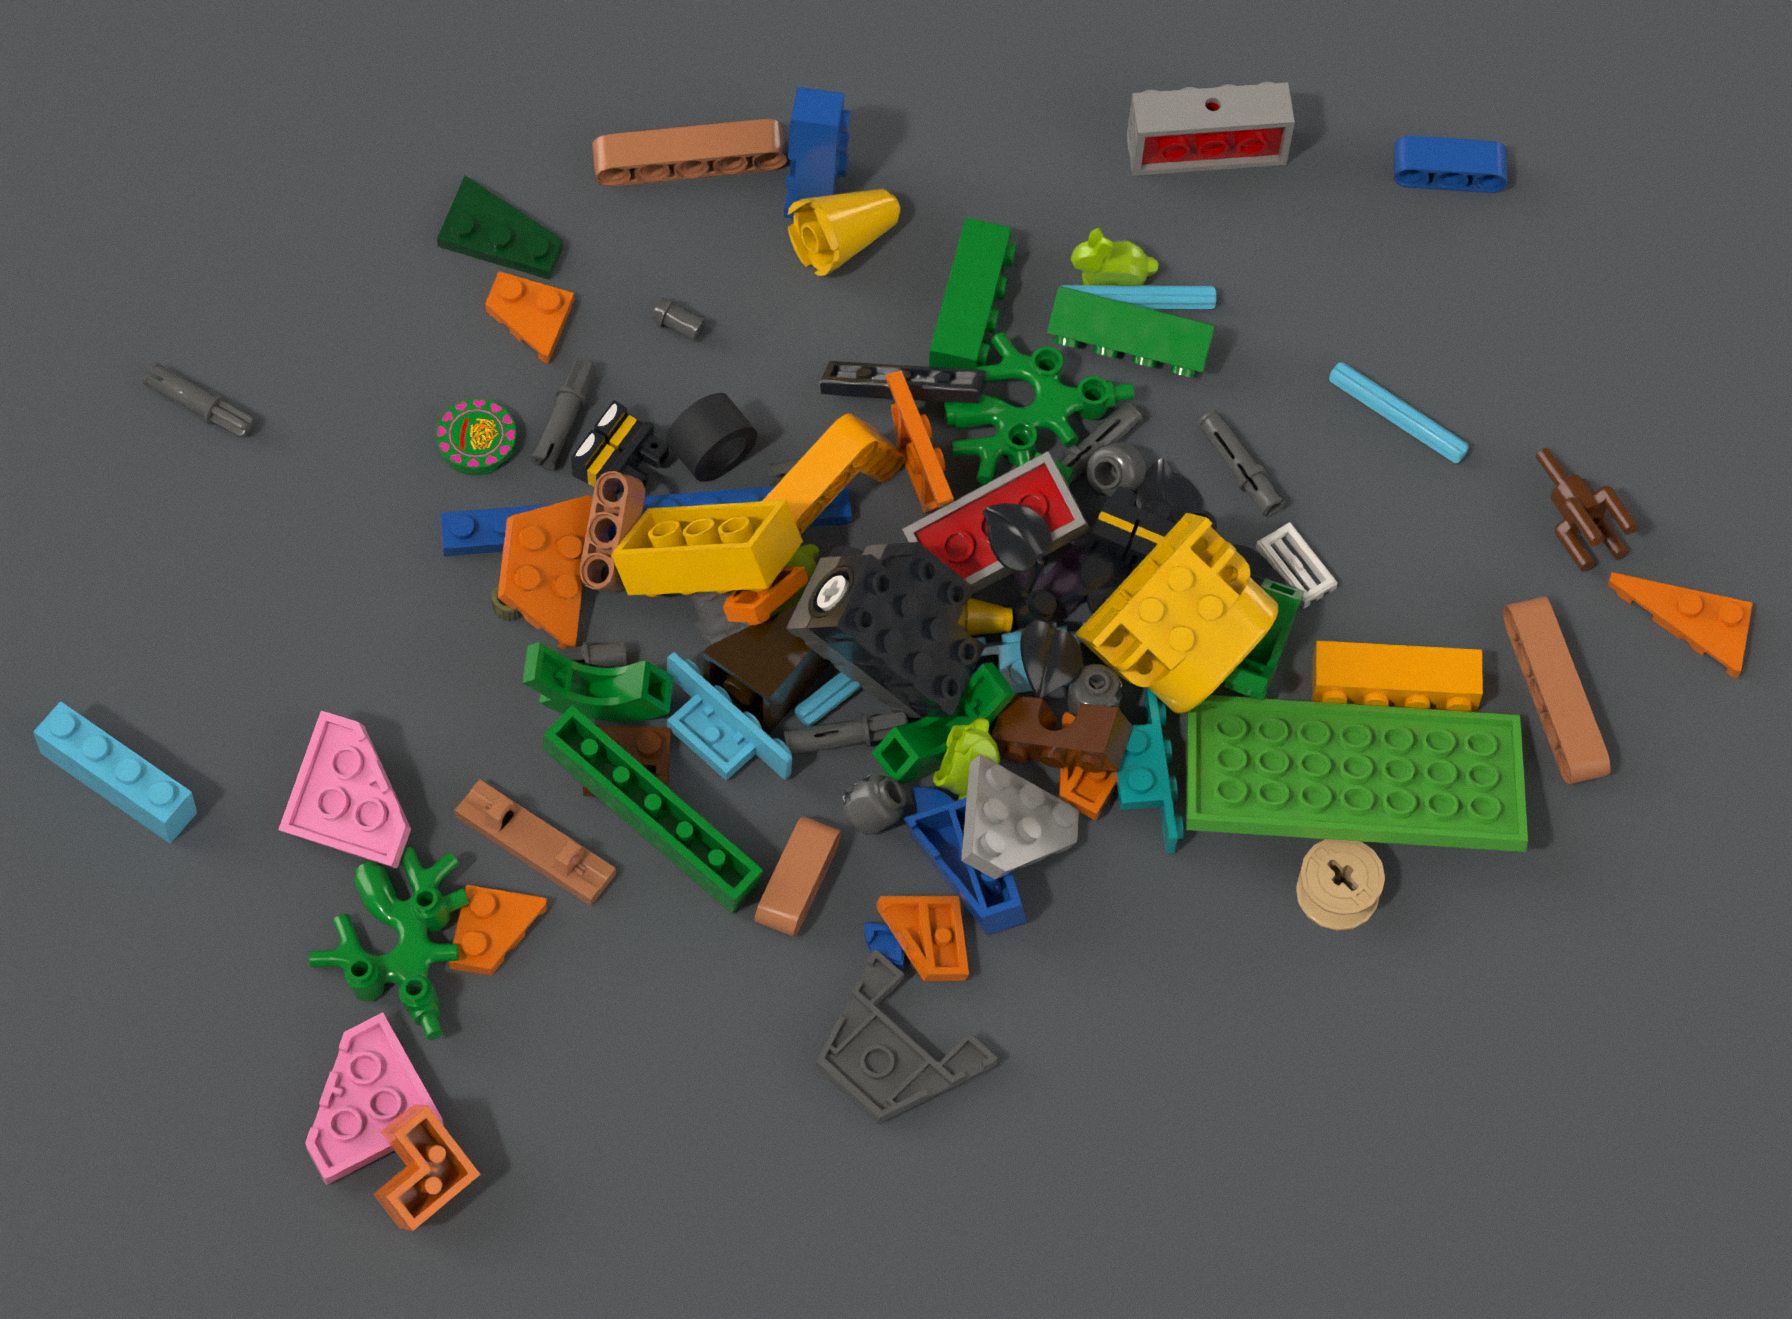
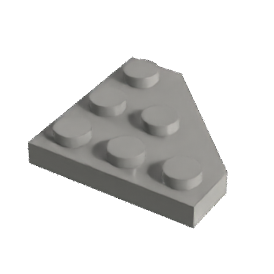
M980 754L969 765L961 861L994 879H998L1017 868L1022 869L1043 860L1049 855L1066 851L1077 843L1079 810Z

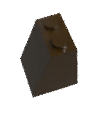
M798 604L771 616L761 624L751 625L717 641L703 651L704 679L712 686L718 685L722 687L730 696L732 704L743 713L745 711L751 713L759 721L762 730L769 735L830 664V660L824 659L805 644L803 639L795 637L786 630Z

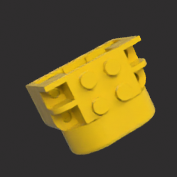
M1186 513L1075 634L1119 677L1136 686L1148 687L1173 712L1178 714L1188 712L1198 706L1221 685L1266 635L1276 620L1279 611L1277 602L1250 577L1249 565L1236 551V548L1230 542L1225 541L1211 527L1213 523L1208 518L1191 513Z

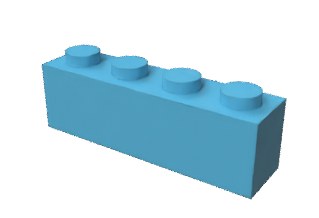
M60 701L33 731L40 754L169 844L174 841L197 814L194 798L190 790Z

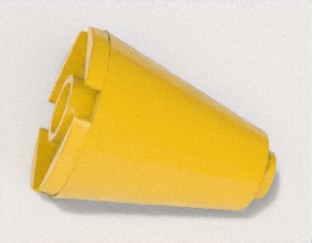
M885 189L803 198L793 202L788 209V215L793 213L794 224L788 226L789 237L797 256L804 266L813 265L818 270L814 273L817 276L827 275L834 272L894 227L898 222L900 205L897 198Z

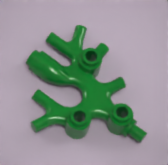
M1000 332L991 339V343L1001 355L1002 362L995 365L979 366L976 369L986 371L987 382L1005 379H1021L1028 382L1035 391V399L1029 406L1014 407L999 398L982 395L979 404L944 402V415L947 426L962 429L992 424L997 428V434L994 436L951 441L952 456H980L981 463L976 479L979 483L986 485L993 481L997 464L1002 456H1005L1009 462L1017 465V468L1034 458L1037 440L1036 430L1045 428L1053 431L1066 448L1073 446L1079 438L1069 425L1068 417L1077 411L1086 420L1100 419L1106 414L1108 407H1115V401L1134 399L1133 384L1113 385L1112 381H1105L1097 376H1089L1084 378L1078 387L1066 386L1061 383L1063 356L1057 349L1044 346L1035 350L1032 356H1026L1021 354L1012 345L1004 332Z
M413 847L404 848L401 862L413 889V895L409 899H398L386 869L377 862L369 861L361 864L356 868V876L354 878L355 886L367 911L378 921L391 926L397 931L399 940L394 950L380 956L367 953L359 942L349 915L341 914L333 919L340 938V945L334 950L310 951L309 962L311 968L337 967L344 969L345 980L357 999L365 1002L379 998L385 990L386 983L393 982L400 986L399 997L407 1013L413 1018L416 1025L422 1026L427 1040H435L443 1035L442 1028L437 1019L441 1015L439 1009L440 1000L431 981L427 977L428 969L434 962L459 961L460 949L458 943L437 944L431 942L428 939L427 932H436L443 929L450 920V912L470 903L463 888L448 895H442L437 889L444 878L460 864L452 853L448 851L432 867L425 869L421 866L415 849Z

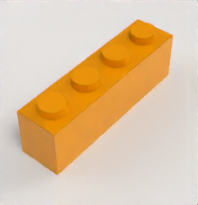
M1316 641L1312 657V702L1477 712L1483 695L1482 650Z

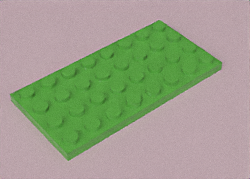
M1209 695L1198 706L1187 712L1186 830L1526 852L1528 830L1520 715L1265 698L1262 701L1250 697Z

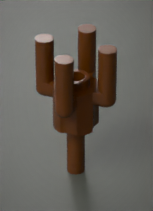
M1549 448L1540 450L1536 458L1556 485L1550 499L1564 517L1556 525L1555 534L1579 569L1585 572L1590 570L1595 564V561L1576 536V533L1580 531L1592 547L1599 545L1603 541L1615 560L1626 557L1629 550L1604 516L1606 508L1625 535L1634 533L1639 525L1613 488L1602 486L1595 492L1586 479L1581 478L1579 475L1569 477Z

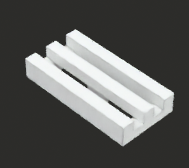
M1290 522L1257 541V551L1283 577L1287 586L1304 591L1300 604L1303 609L1308 607L1312 600L1318 601L1323 598L1324 593L1327 591L1331 593L1336 590L1338 582ZM1286 537L1321 583L1319 585L1314 582L1303 568V564L1292 554L1281 538ZM1271 544H1272L1273 547L1277 550V552L1281 555V557H1282V558L1284 559V561L1288 564V566L1292 569V571L1295 573V575L1299 578V580L1303 583V585L1306 587V589H1307L1308 591H1306V590L1304 589V587L1300 584V582H1299V581L1297 580V578L1293 575V573L1289 570V568H1288V567L1286 566V564L1282 561V559L1279 557V555H1278V554L1275 552V550L1271 547Z

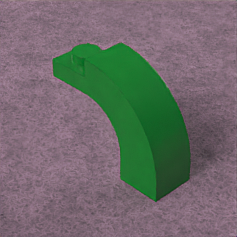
M1265 579L1260 587L1278 604L1279 611L1276 620L1262 640L1224 680L1225 688L1262 701L1278 668L1304 595V591L1269 579Z
M538 642L527 646L522 683L540 693V704L564 714L573 705L590 720L634 722L669 714L674 676L647 660L618 668L587 666L572 661Z
M992 662L982 664L970 678L952 717L927 716L913 723L896 725L871 754L887 775L896 779L900 784L926 777L940 770L942 760L948 749L946 745L947 738L953 726L969 725L981 717L989 720L990 727L988 733H990L995 727L999 713L1017 693Z

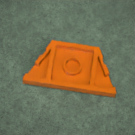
M902 370L886 374L887 385L896 402L890 406L897 448L905 456L904 466L923 513L940 509L954 502L953 495L943 473L946 470L943 454L939 447L933 448L929 438L932 437V430L926 414H919Z
M588 495L515 514L507 518L498 598L512 610L522 613L525 620L537 630L543 628L559 641L557 645L559 648L576 647L583 586L580 577V563L593 498Z

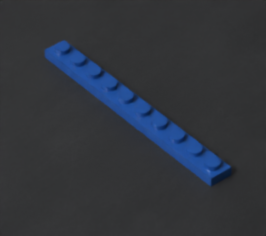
M848 484L809 527L851 524L852 515ZM775 486L645 496L642 515L647 508L761 502ZM552 504L441 513L444 556L503 552L507 518ZM615 523L608 532L610 541L614 539L617 533Z

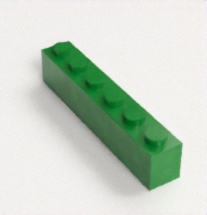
M573 705L543 734L544 752L731 914L760 885L763 869Z

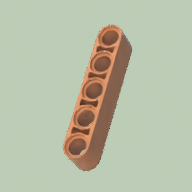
M774 119L607 134L596 138L592 143L595 177L597 182L604 186H624L777 170L787 162L783 127L779 121Z
M1541 596L1505 605L1503 607L1504 624L1566 785H1573L1608 776L1611 769L1607 749L1548 598Z

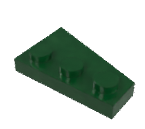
M464 175L437 237L438 247L548 280H550L563 250V240L466 175Z

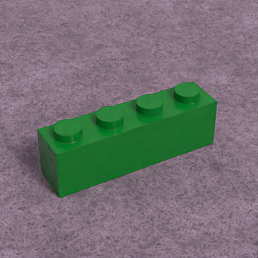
M965 217L930 347L928 367L976 369V367L987 365L991 344L985 343L988 332L994 334L996 331L999 310L994 309L996 299L1004 300L1008 277L1003 276L1005 266L1012 267L1017 244L1010 243L1012 227Z
M1058 286L1047 333L1056 335L1054 343L1078 348L1079 341L1094 345L1093 353L1116 358L1117 352L1120 351L1133 355L1132 363L1155 368L1156 361L1171 364V373L1194 378L1195 371H1205L1216 325Z

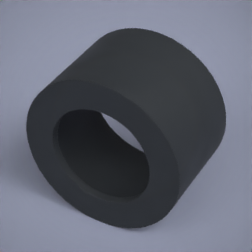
M714 393L696 401L678 416L667 433L666 442L696 480L707 482L723 476L743 461L754 447L758 434L727 394Z

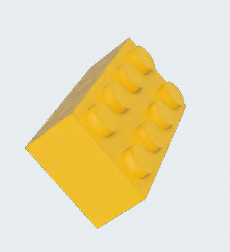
M787 500L647 508L612 552L611 556L628 596L647 595L648 597H655L670 593L690 595L696 592L711 591L726 593L731 590L758 592L768 589L773 584L775 578L791 560V557L803 540Z

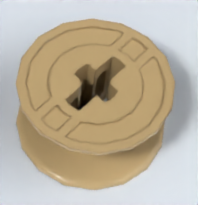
M1325 839L1313 845L1303 859L1296 886L1298 904L1306 916L1321 927L1336 931L1354 929L1367 922L1377 909L1385 881L1383 864L1375 851L1362 841ZM1333 881H1335L1337 884H1339L1341 881L1343 882L1338 886Z

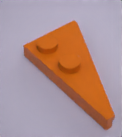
M1611 572L1608 587L1615 590L1620 598L1629 604L1633 601L1653 615L1652 620L1676 638L1687 641L1691 648L1700 655L1709 654L1727 667L1726 673L1731 677H1739L1742 670L1752 602Z

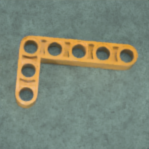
M848 413L837 419L763 501L787 500L801 535L859 471L878 482H884L901 468L905 456L877 428Z

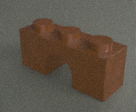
M1015 695L998 715L991 737L997 743L999 750L1003 753V757L1007 760L1020 764L1026 763L1027 760L1038 761L1053 768H1063L1064 765L1077 766L1091 773H1101L1102 770L1119 771L1132 730V725L1119 708L1080 703L1074 721L1062 730L1053 731L1057 716L1044 699Z

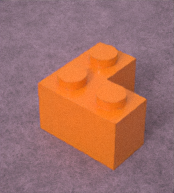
M413 1104L381 1131L406 1167L373 1195L400 1229L414 1231L475 1180L480 1173L428 1105Z

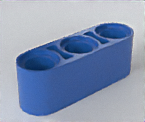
M1405 136L1398 139L1394 144V181L1398 185L1408 188L1495 193L1507 186V147L1500 142L1487 140Z

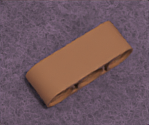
M608 471L602 474L595 484L580 563L581 580L591 589L617 593L625 588L611 554L642 516L645 488L643 483L634 476L616 471ZM623 483L624 493L620 500L617 501L616 490ZM615 523L617 533L614 539L610 541L608 532ZM606 564H608L609 575L607 579L603 582L601 579V571L602 568Z
M804 815L799 818L759 902L754 919L756 923L793 938L796 937L840 843L842 830Z

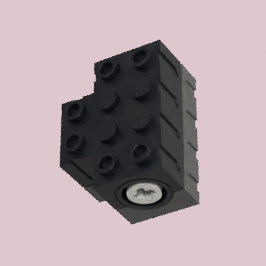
M919 542L868 545L862 555L820 558L786 627V630L795 637L803 639L805 644L824 659L830 660L835 668L853 682L857 681L862 685V689L880 703L889 706L893 713L903 712L907 718L927 716L952 717L986 646L977 638L970 636L967 630L958 624L964 611L962 609L966 600H969L975 587Z

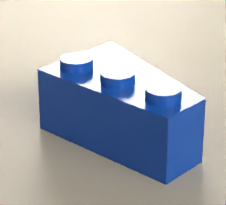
M797 87L790 124L788 159L791 160L790 175H787L786 178L788 194L784 206L785 218L793 219V213L788 215V209L795 201L803 198L835 195L839 176L846 177L850 141V132L848 130L851 110L844 109L845 93Z
M967 798L904 818L912 839L955 895L959 896L961 903L986 935L1027 923L1011 871L1005 876L994 879L961 861Z

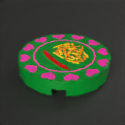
M482 398L466 399L450 406L440 417L436 428L438 452L441 457L450 463V467L457 472L473 476L490 474L497 470L499 465L509 461L517 445L515 421L508 410L495 401Z

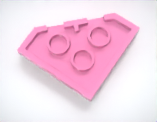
M321 711L278 830L397 869L411 827L367 730L363 724L357 721Z
M383 1012L343 1033L337 1059L332 1072L330 1071L319 1102L320 1107L313 1127L309 1130L305 1142L306 1149L326 1186L394 1151L381 1131L413 1104L428 1105L438 1120L444 1125L440 1113Z

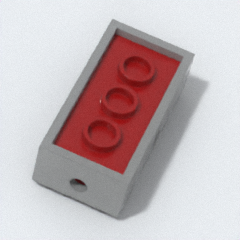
M1262 82L1258 85L1244 86L1226 84L1215 88L1197 89L1195 87H1186L1173 91L1146 90L1141 93H1132L1126 136L1132 176L1287 165L1295 124L1288 82Z
M1048 451L902 529L909 542H919L975 587L972 594L1016 572L1002 566L990 547L987 524L982 512L988 506L1012 503L1028 507L1037 512L1047 523L1052 536V545L1048 551L1040 555L1041 558L1091 532L1055 460Z

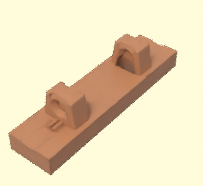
M481 779L477 781L468 795L454 810L457 819L589 906L594 904L616 876L615 867ZM508 813L513 816L505 827L501 829L502 819Z

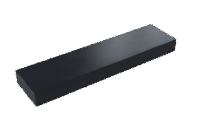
M830 361L820 381L821 394L894 398L887 385L886 374L902 370L913 400L979 404L987 379L986 371L979 369Z

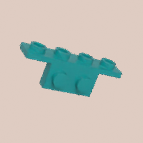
M1146 688L1144 699L1146 725L1132 726L1119 771H1115L1120 810L1159 807L1165 854H1174L1177 839H1183V821L1181 814H1174L1172 801H1177L1178 799L1177 781L1175 776L1168 775L1167 763L1172 762V748L1170 739L1163 738L1161 726L1166 725L1165 703L1157 701V696L1149 688Z

